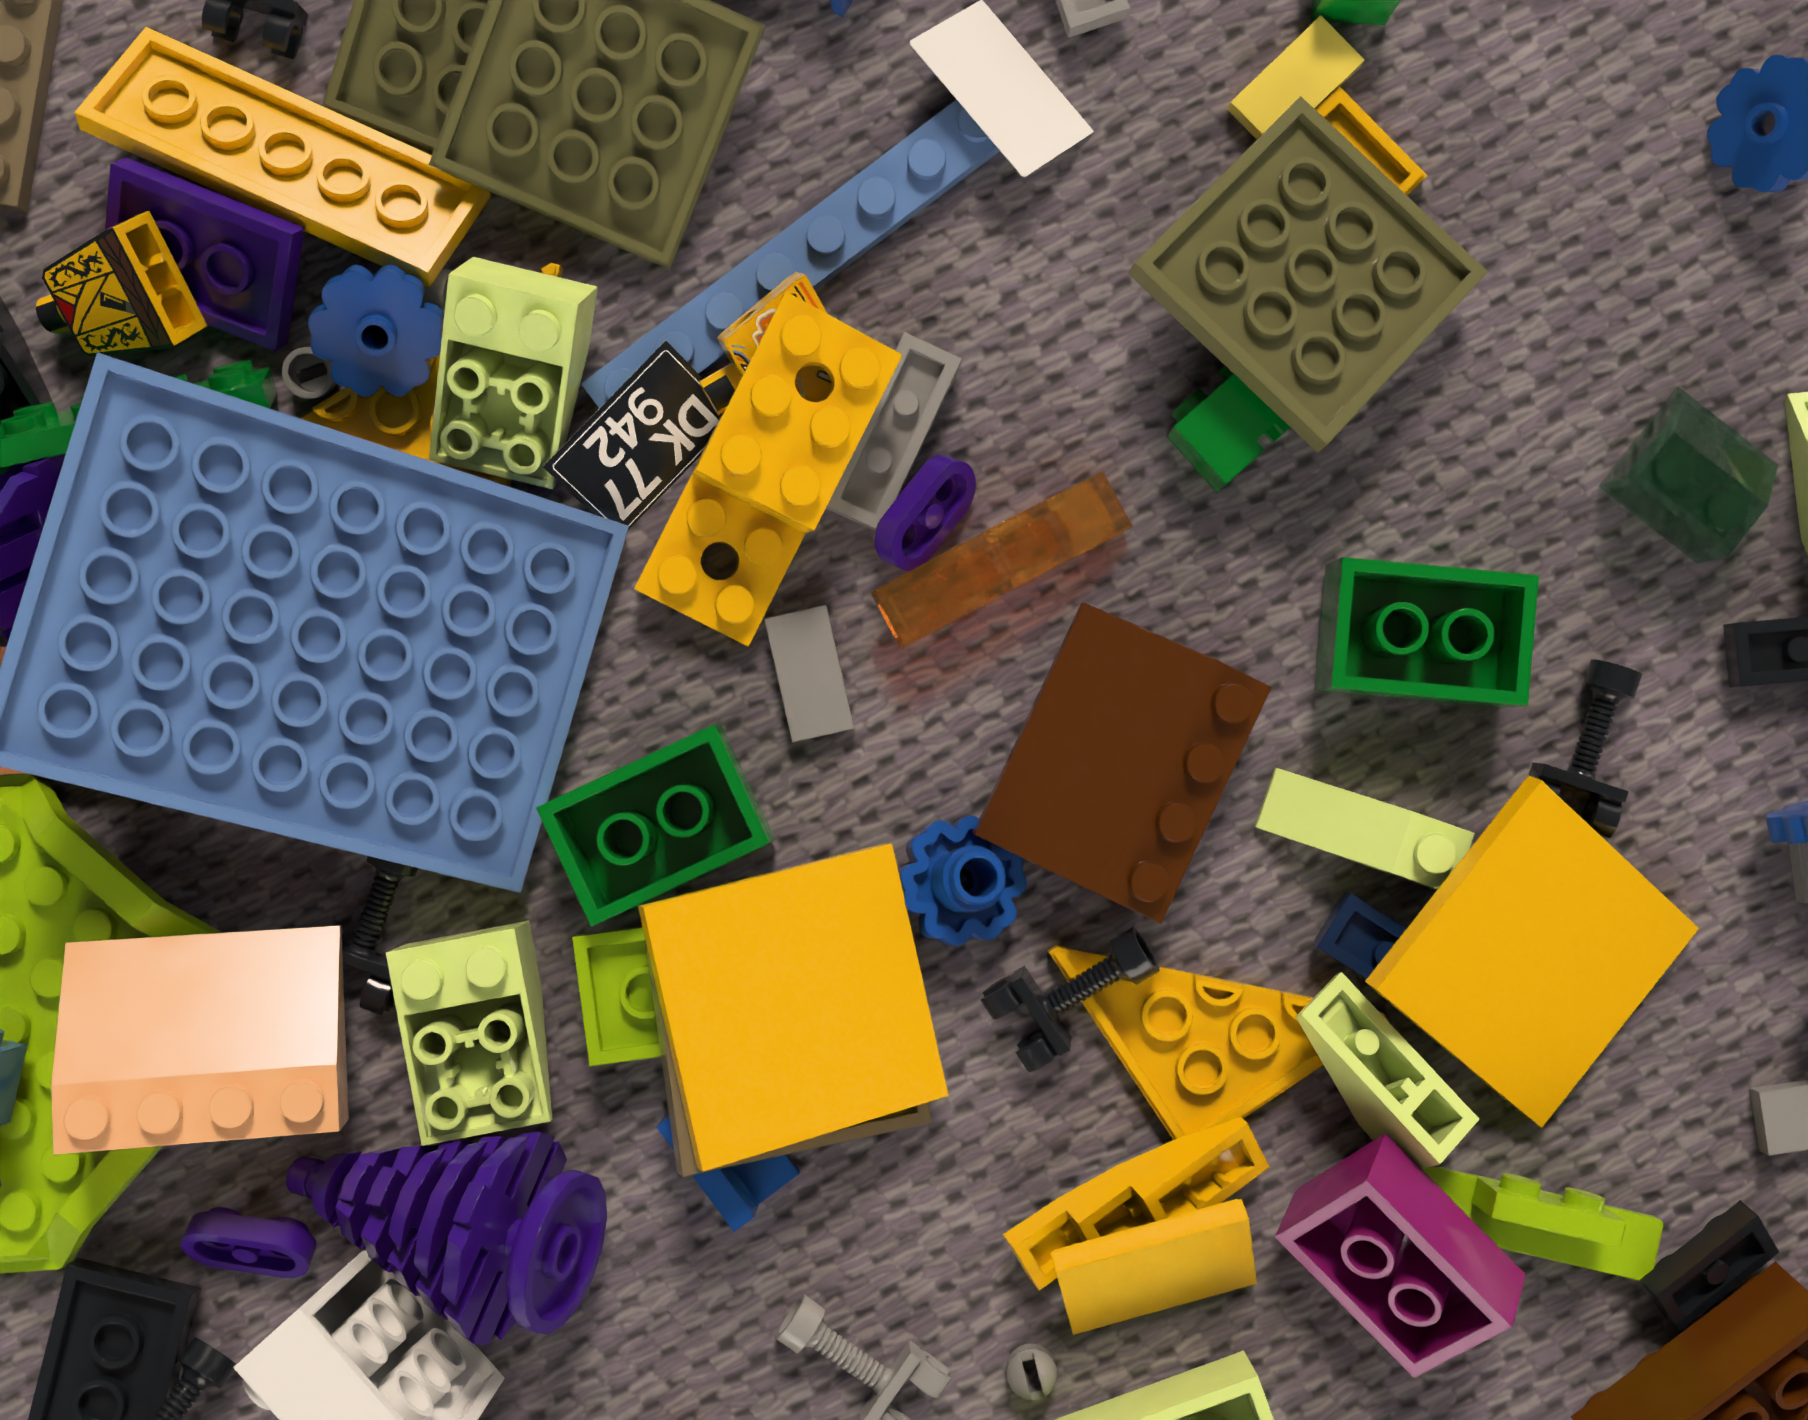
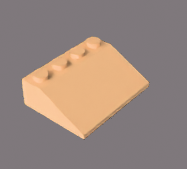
M341 925L66 943L51 1084L53 1155L339 1132L349 1120Z

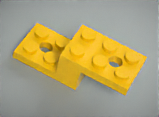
M785 292L728 406L716 424L634 590L749 647L805 534L815 530L903 355L794 295ZM805 366H818L827 372L831 380V390L825 400L810 402L798 393L795 386V378L797 372ZM713 543L727 544L734 550L737 556L736 570L725 580L712 579L704 572L701 565V557L704 550Z

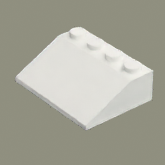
M366 1248L233 1367L243 1378V1386L250 1399L259 1407L271 1410L279 1420H478L505 1379L475 1344L471 1343L453 1328L449 1320H444L426 1306L421 1296H415L412 1292L408 1291L396 1280L393 1272L388 1273L368 1257Z

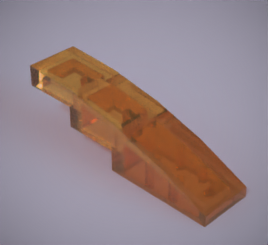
M1101 472L877 588L871 595L902 650L998 601L1014 590L1056 570L1072 559L1125 533L1133 526L1104 472Z

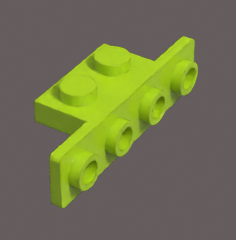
M1439 1166L1422 1169L1501 1249L1639 1281L1655 1267L1663 1230V1222L1655 1216L1604 1205L1605 1198L1575 1188L1566 1187L1563 1195L1541 1190V1183L1519 1175L1502 1173L1500 1180Z

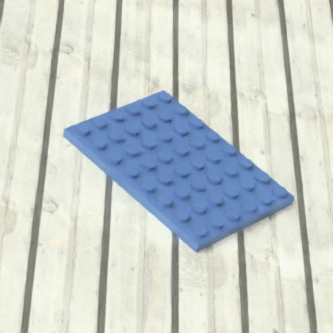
M97 352L0 667V767L521 893L542 822L536 807L548 802L629 526Z

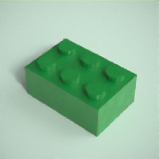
M1342 557L1326 564L1314 690L1499 708L1528 706L1539 575Z
M713 724L536 807L591 927L776 840L723 726L719 724Z

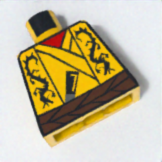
M150 211L143 212L103 231L43 269L42 279L50 295L39 298L36 303V314L40 323L47 331L53 334H60L70 330L80 350L90 357L96 356L97 352L110 355L166 349L177 345L207 327Z

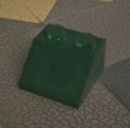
M1677 387L1598 487L1699 564L1728 557L1768 507L1778 464L1684 390Z

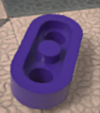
M937 455L929 459L921 467L877 524L875 549L882 561L905 571H913L922 567L930 559L967 512L973 501L976 490V478L969 464L946 455Z
M215 1207L209 1211L199 1212L192 1216L182 1238L181 1248L190 1258L207 1266L281 1278H296L307 1273L317 1248V1242L309 1233L307 1226L297 1219L283 1216L273 1218L272 1220L243 1216L229 1208Z

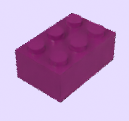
M1386 1133L1299 1187L1294 1192L1275 1235V1238L1414 1378L1513 1326L1526 1274Z

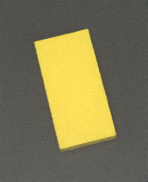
M1320 15L1230 102L1227 110L1258 139L1300 96L1316 109L1361 67L1365 59Z

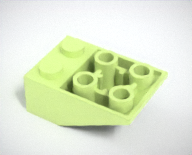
M476 257L470 258L448 274L429 460L549 489L555 487L557 480L543 466L562 448L567 440L590 345L597 286Z
M518 922L408 943L386 952L421 1145L425 1146L551 1122L552 1109L543 996L530 922Z

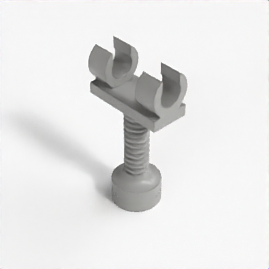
M802 1294L783 1319L775 1336L776 1340L795 1353H799L804 1347H815L817 1352L820 1351V1354H825L827 1359L830 1358L833 1363L836 1361V1365H841L843 1370L846 1369V1372L851 1373L853 1377H856L859 1381L862 1380L863 1384H867L869 1388L872 1387L874 1392L859 1412L860 1420H911L890 1405L907 1378L923 1392L934 1398L940 1396L952 1379L948 1376L950 1370L946 1365L926 1351L919 1349V1346L910 1340L892 1366L884 1368V1365L879 1364L877 1360H874L871 1356L868 1357L867 1353L863 1354L861 1349L858 1350L857 1346H853L851 1342L847 1343V1339H842V1336L837 1335V1332H832V1329L829 1327L826 1329L827 1326L823 1321L826 1309L805 1294Z

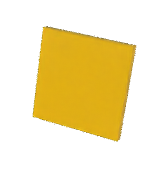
M1528 775L1365 982L1525 1117L1542 1128L1699 928L1542 780Z
M884 843L638 906L696 1166L702 1172L949 1096L892 843Z

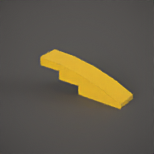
M1240 1116L1182 1136L1116 1165L1058 1197L1005 1232L1003 1236L1029 1279L1040 1291L1057 1278L1050 1253L1053 1250L1220 1204L1267 1170L1269 1165L1248 1123Z

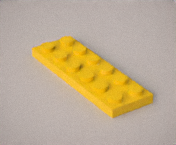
M148 27L144 28L74 112L81 131L236 201L305 227V232L380 266L395 265L403 270L405 274L419 278L429 288L490 199V191L430 166L429 162L432 155Z

